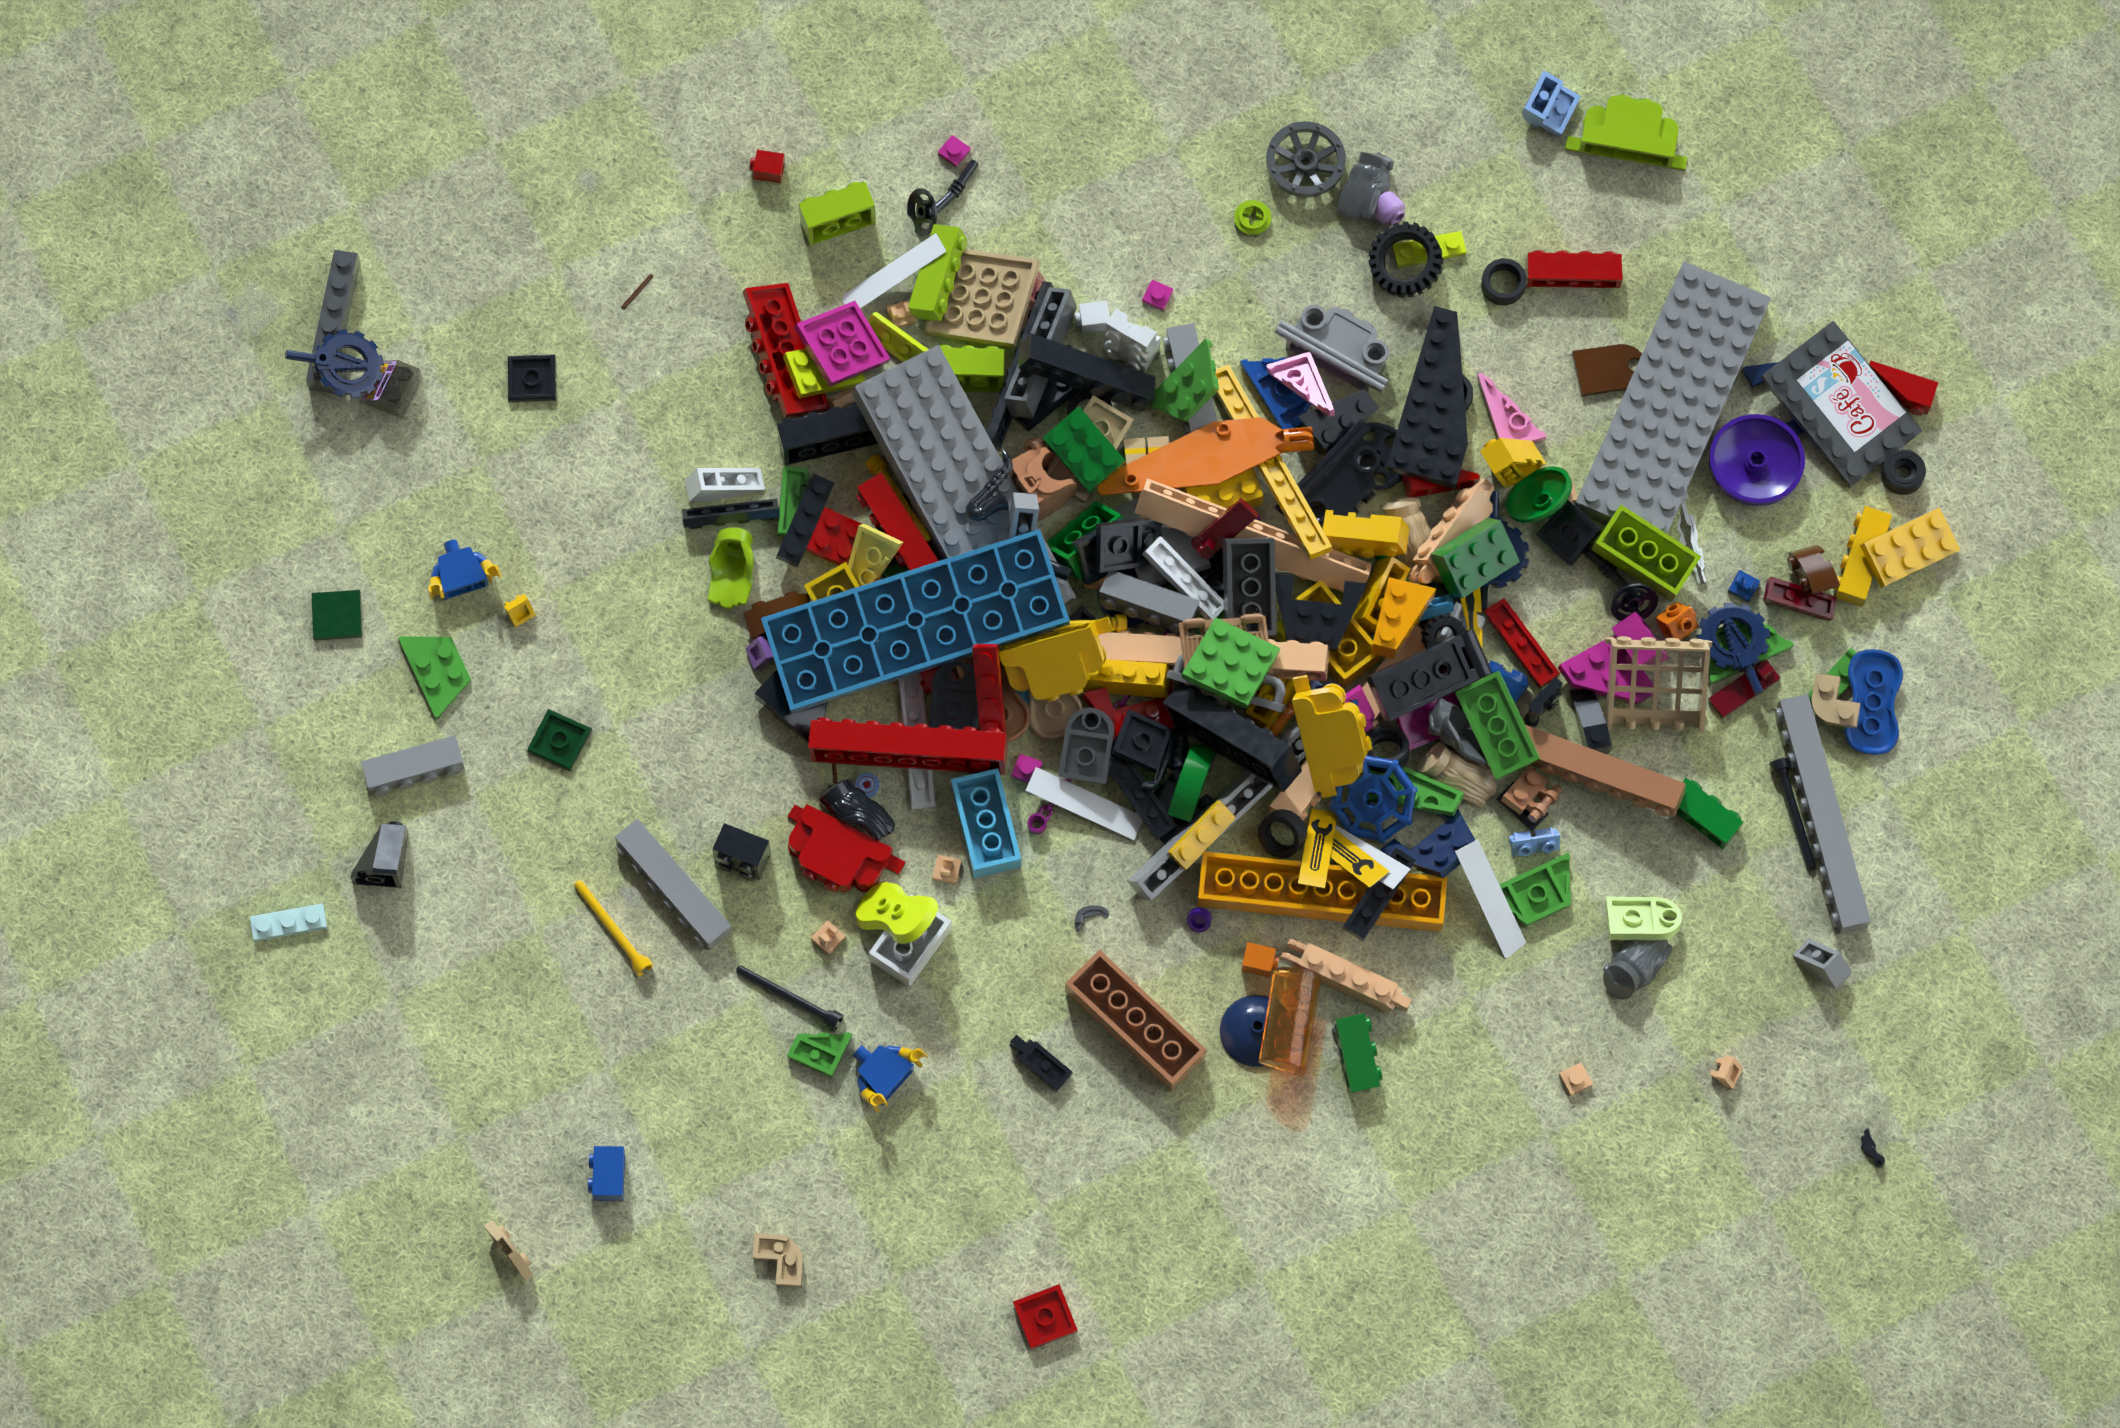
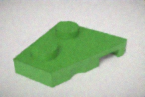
M852 1033L797 1034L787 1054V1058L832 1078L851 1041Z

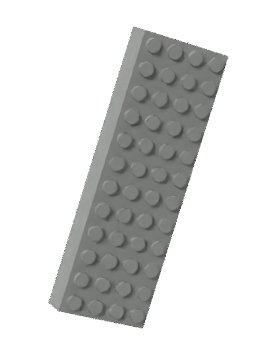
M1683 261L1575 503L1588 517L1607 525L1621 504L1668 534L1768 308L1771 297Z
M937 345L856 385L851 394L918 518L930 534V540L941 560L1007 540L1013 492L1019 493L1009 474L1008 478L1004 479L1002 485H999L997 492L993 493L994 496L999 491L1004 493L1008 501L1009 510L997 511L987 517V519L979 522L970 520L966 515V506L969 501L984 488V485L1004 464L940 346ZM1043 537L1050 560L1057 562ZM1056 577L1064 604L1067 605L1076 596L1068 581Z

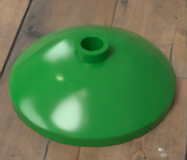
M1549 466L1540 468L1520 480L1512 487L1507 496L1506 510L1512 519L1521 523L1539 522L1554 515L1564 506L1571 494L1573 483L1570 475L1563 468Z

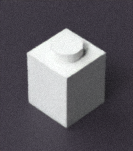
M1107 301L1079 304V312L1075 313L1076 327H1081L1082 334L1107 331L1106 323L1110 318Z

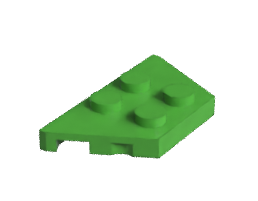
M1204 339L1155 390V401L1150 406L1188 422L1219 390L1218 378L1215 375L1216 364L1211 359L1210 348L1213 347L1211 340Z
M1734 621L1737 628L1746 638V641L1750 644L1751 634L1748 628L1741 622ZM1763 623L1765 629L1769 628L1770 639H1766L1765 643L1769 647L1765 655L1761 654L1758 657L1760 661L1757 664L1792 649L1794 646L1793 642L1789 639L1788 641L1776 633L1774 628ZM1722 626L1717 629L1716 638L1720 646L1728 651ZM1710 658V685L1740 672L1739 670L1733 671V667L1726 666L1725 669L1715 665L1717 662Z
M398 637L435 719L440 718L445 709L454 702L458 694L471 682V678L452 638Z
M1569 853L1499 884L1515 919L1525 927L1570 907Z

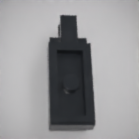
M1017 1034L1010 1041L1009 1045L1018 1052L1015 1057L1019 1062L1055 1092H1058L1073 1075V1072L1038 1042H1033L1031 1039L1025 1042Z

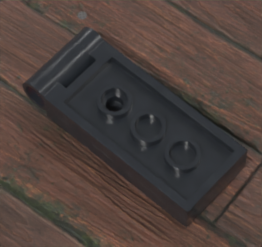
M1471 628L1368 675L1366 680L1384 721H1392L1493 672L1474 628ZM1440 665L1443 667L1442 673L1438 670Z

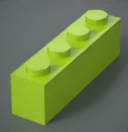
M934 224L930 237L936 233L946 252L919 270L908 309L915 319L941 322L943 314L946 313L948 308L947 301L950 292L954 289V279L956 272L959 271L961 266L960 259L962 253L967 247V237L960 227Z

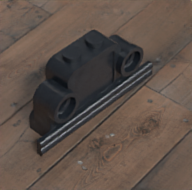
M1362 419L1297 483L1320 526L1324 524L1326 510H1333V515L1348 516V512H1353L1357 516L1360 512L1358 508L1363 503L1367 505L1376 496L1374 493L1376 484L1372 475L1379 468L1380 457L1374 448L1369 447L1362 440L1371 430V427ZM1277 504L1274 508L1285 518L1279 504Z

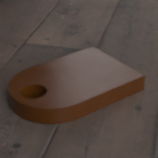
M1627 344L1572 351L1581 397L1626 390L1634 373L1628 367V362L1630 360L1639 361L1642 353L1635 347Z

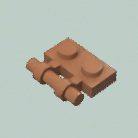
M1528 767L1504 794L1501 801L1519 815L1526 809L1530 812L1528 819L1535 823L1539 818H1543L1547 813V808L1555 804L1559 799L1558 795L1562 792V789L1558 785L1547 789L1544 786L1549 780L1532 767ZM1536 796L1542 799L1538 803L1533 801Z

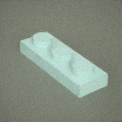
M323 903L250 916L254 942L328 929Z

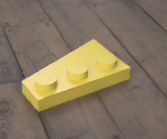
M861 524L858 527L848 563L859 586L878 581L903 544L902 541L866 524Z

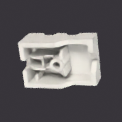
M1115 309L1106 323L1107 333L1105 339L1107 341L1104 350L1107 351L1106 354L1114 360L1121 359L1126 362L1127 367L1145 373L1160 351L1161 338L1157 336L1156 331L1147 326L1140 327L1131 322L1128 323V315Z

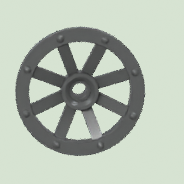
M1309 121L1295 122L1280 129L1271 139L1266 154V167L1273 182L1286 193L1297 197H1316L1330 191L1340 181L1346 164L1345 149L1339 137L1326 126ZM1297 133H1313L1307 149H1303ZM1290 136L1296 154L1279 146L1280 143ZM1319 136L1325 138L1331 144L1318 153L1314 152ZM1336 152L1337 166L1317 163ZM1275 153L1293 163L1276 167ZM1307 161L1309 164L1303 165L1302 162ZM1297 171L1293 183L1287 181L1281 175ZM1314 171L1332 173V175L1322 183ZM1304 175H1308L1314 186L1304 187L1299 185Z

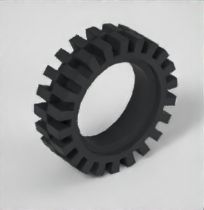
M1397 222L1390 229L1387 226L1384 228L1385 232L1383 234L1378 233L1376 242L1373 240L1371 244L1372 250H1369L1368 254L1370 260H1368L1371 268L1370 271L1374 279L1383 290H1387L1392 295L1397 294L1398 297L1404 298V295H1408L1410 298L1414 297L1415 293H1418V295L1423 294L1424 289H1431V284L1438 281L1437 276L1443 270L1441 267L1444 261L1443 253L1438 241L1432 232H1429L1424 226L1420 227L1418 223L1413 222V225H1411L1409 222H1403V225H1399ZM1402 240L1419 242L1427 252V263L1423 271L1418 276L1408 280L1394 278L1385 268V256L1389 248Z

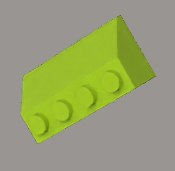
M1621 504L1591 548L1592 551L1641 583L1650 586L1655 592L1671 602L1677 596L1702 557Z

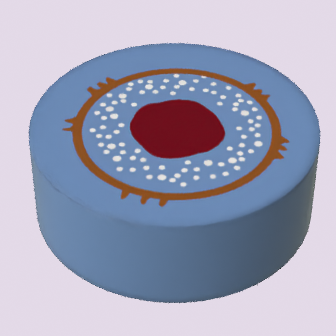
M863 773L857 777L855 788L862 789L867 797L871 798L879 791V780L872 773Z

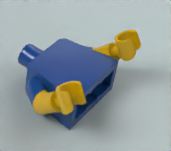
M449 540L444 543L446 554L439 556L438 564L433 567L429 581L430 586L428 587L430 600H433V596L440 595L441 599L445 598L447 600L489 586L488 581L489 583L493 582L492 577L499 576L502 578L498 566L493 565L481 553L473 552L470 547L460 549L457 540Z
M861 1045L853 1054V1057L862 1064L857 1070V1085L861 1097L872 1105L876 1113H879L878 1105L885 1104L887 1106V1100L914 1071V1064L912 1062L921 1068L923 1064L919 1059L922 1057L928 1058V1055L920 1048L912 1050L891 1045L886 1047L879 1045L871 1053Z

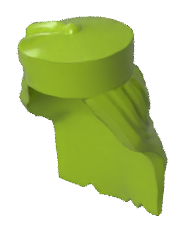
M731 527L721 530L716 537L715 547L708 560L711 570V582L707 600L714 605H720L722 608L733 609L735 606L746 605L752 589L754 553L751 546L753 537L744 529Z

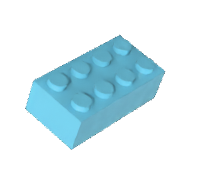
M999 769L951 779V791L973 878L1021 868V855Z

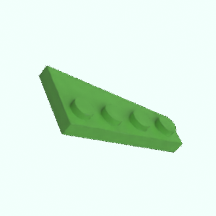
M1369 768V769H1370V773L1380 774V775H1383V776H1384V774H1385V773H1379V772L1373 771L1371 768ZM1402 768L1414 787L1418 789L1413 809L1454 816L1464 798V792L1409 768ZM1392 773L1389 778L1397 791L1403 790V786L1394 773ZM1369 792V799L1367 801L1378 803V795H1373ZM1406 795L1398 796L1397 806L1404 807Z

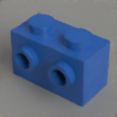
M594 1146V1154H589V1169H593V1178H588V1193H592L594 1201H624V1146Z

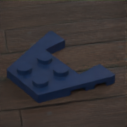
M1457 809L1454 816L1437 814L1445 823L1421 840L1411 850L1407 849L1395 838L1380 850L1390 856L1396 847L1416 860L1413 867H1416L1417 871L1443 879L1461 864L1455 851L1474 842L1475 838L1459 809Z

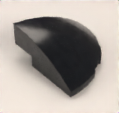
M778 670L754 693L755 700L771 711L774 717L809 744L811 720L825 717L828 702L792 713Z

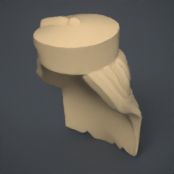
M1405 497L1397 498L1395 501L1383 505L1382 509L1385 516L1401 517L1410 528L1406 554L1396 555L1400 562L1411 568L1408 573L1409 575L1416 564L1413 558L1418 553V548L1431 535V528L1427 518L1419 510L1422 507L1418 498Z
M1438 741L1434 746L1430 747L1418 762L1417 770L1464 792L1463 800L1479 808L1484 807L1485 802L1490 800V796H1494L1496 793L1497 780L1488 764L1481 765L1463 758L1454 749H1448V745L1442 741Z

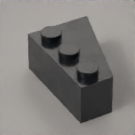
M1365 389L1331 402L1335 412L1334 416L1329 417L1316 408L1290 420L1297 428L1312 427L1314 449L1320 455L1326 454L1360 419L1365 421L1380 408Z

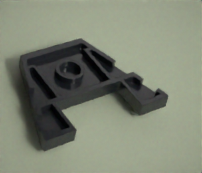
M1275 573L1276 599L1279 604L1286 641L1294 640L1305 644L1321 642L1324 645H1328L1329 651L1336 652L1366 590L1367 583L1345 581L1342 604L1292 599L1294 575Z

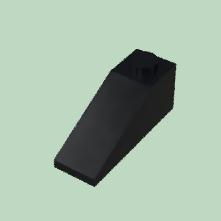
M1583 688L1581 690H1569L1582 746L1609 754L1612 743L1597 695L1594 694V691Z

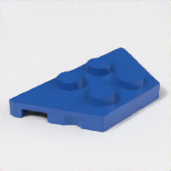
M1290 357L1280 359L1262 358V361L1241 360V368L1278 427L1282 430L1296 428L1290 419L1306 413L1312 404L1268 374L1266 366Z

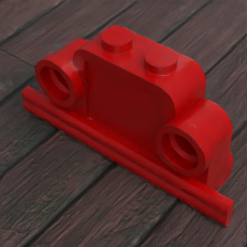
M794 804L787 816L789 819L797 822L789 835L788 849L792 856L799 859L800 869L803 872L802 875L811 881L818 880L824 883L823 886L832 892H848L852 889L853 885L861 892H868L874 885L879 883L885 868L899 875L906 864L905 861L893 855L892 847L877 841L871 836L809 804H806L804 809Z

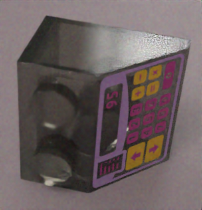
M399 360L384 361V365H381L380 372L383 373L381 381L375 382V389L371 393L367 394L364 392L359 402L403 419L423 379L421 370Z

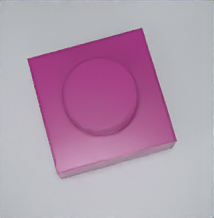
M951 135L939 149L938 155L957 167L971 151V148Z
M1152 279L1142 298V302L1163 311L1173 293V288Z
M1020 753L1011 777L1029 783L1035 768L1041 769L1043 762Z

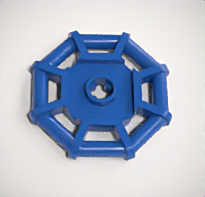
M1366 756L1363 762L1364 775L1352 784L1346 785L1350 791L1347 802H1341L1343 786L1335 787L1337 796H1332L1329 809L1334 812L1345 830L1358 838L1379 841L1380 844H1383L1407 825L1411 826L1415 795L1418 789L1414 787L1400 767L1398 760ZM1369 766L1388 770L1384 776L1370 773ZM1392 773H1394L1403 786V790L1397 791L1389 778ZM1369 792L1373 795H1378L1377 805L1367 802ZM1406 795L1403 814L1396 810L1398 796ZM1348 807L1356 818L1354 824L1342 808ZM1394 816L1398 819L1392 825L1383 829L1382 822L1387 818ZM1361 822L1375 824L1377 831L1359 828Z

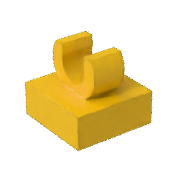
M525 594L515 596L516 599L511 602H505L504 605L509 619L515 628L536 616Z

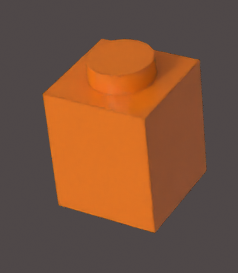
M1247 942L1241 971L1270 978L1271 971L1276 972L1279 957L1275 956L1276 948Z

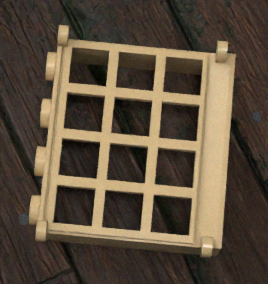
M1625 636L1617 637V639L1613 637L1605 638V644H1610L1606 711L1602 712L1608 730H1612V723L1625 724L1627 729H1635L1636 724H1649L1652 730H1659L1660 725H1673L1674 730L1677 731L1684 730V726H1697L1699 733H1704L1705 721H1707L1706 702L1712 641L1691 639L1690 642H1682L1676 638L1656 641L1655 638L1651 637L1631 640L1630 637ZM1617 649H1633L1632 664H1617ZM1638 650H1656L1655 665H1638ZM1661 650L1679 651L1678 666L1660 665ZM1684 651L1702 652L1701 666H1683ZM1616 670H1631L1630 686H1615ZM1637 670L1654 671L1653 687L1636 686ZM1660 671H1678L1676 688L1659 687ZM1683 672H1701L1700 687L1682 688ZM1615 691L1630 692L1629 708H1614ZM1635 692L1653 693L1652 709L1634 708ZM1658 693H1676L1675 710L1657 709ZM1681 694H1699L1698 710H1680Z

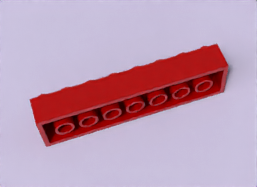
M819 717L817 720H811L808 749L811 761L816 763L979 773L998 768L1000 775H1006L1008 744L1006 733L999 729L978 731L974 727H964L963 730L953 729V727L941 725L939 728H930L926 724L905 726L900 722H892L890 725H885L873 720L866 721V723H856L852 719H842L839 722L832 721L830 718Z

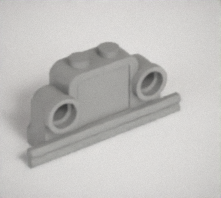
M1310 305L1302 311L1301 318L1295 327L1282 320L1275 330L1276 334L1287 339V349L1298 355L1310 352L1315 365L1360 390L1365 389L1368 393L1372 387L1382 392L1388 383L1386 378L1379 375L1388 358L1389 350L1387 345L1383 341L1377 340V331L1370 322L1359 320L1347 309L1333 307L1326 312L1318 305Z

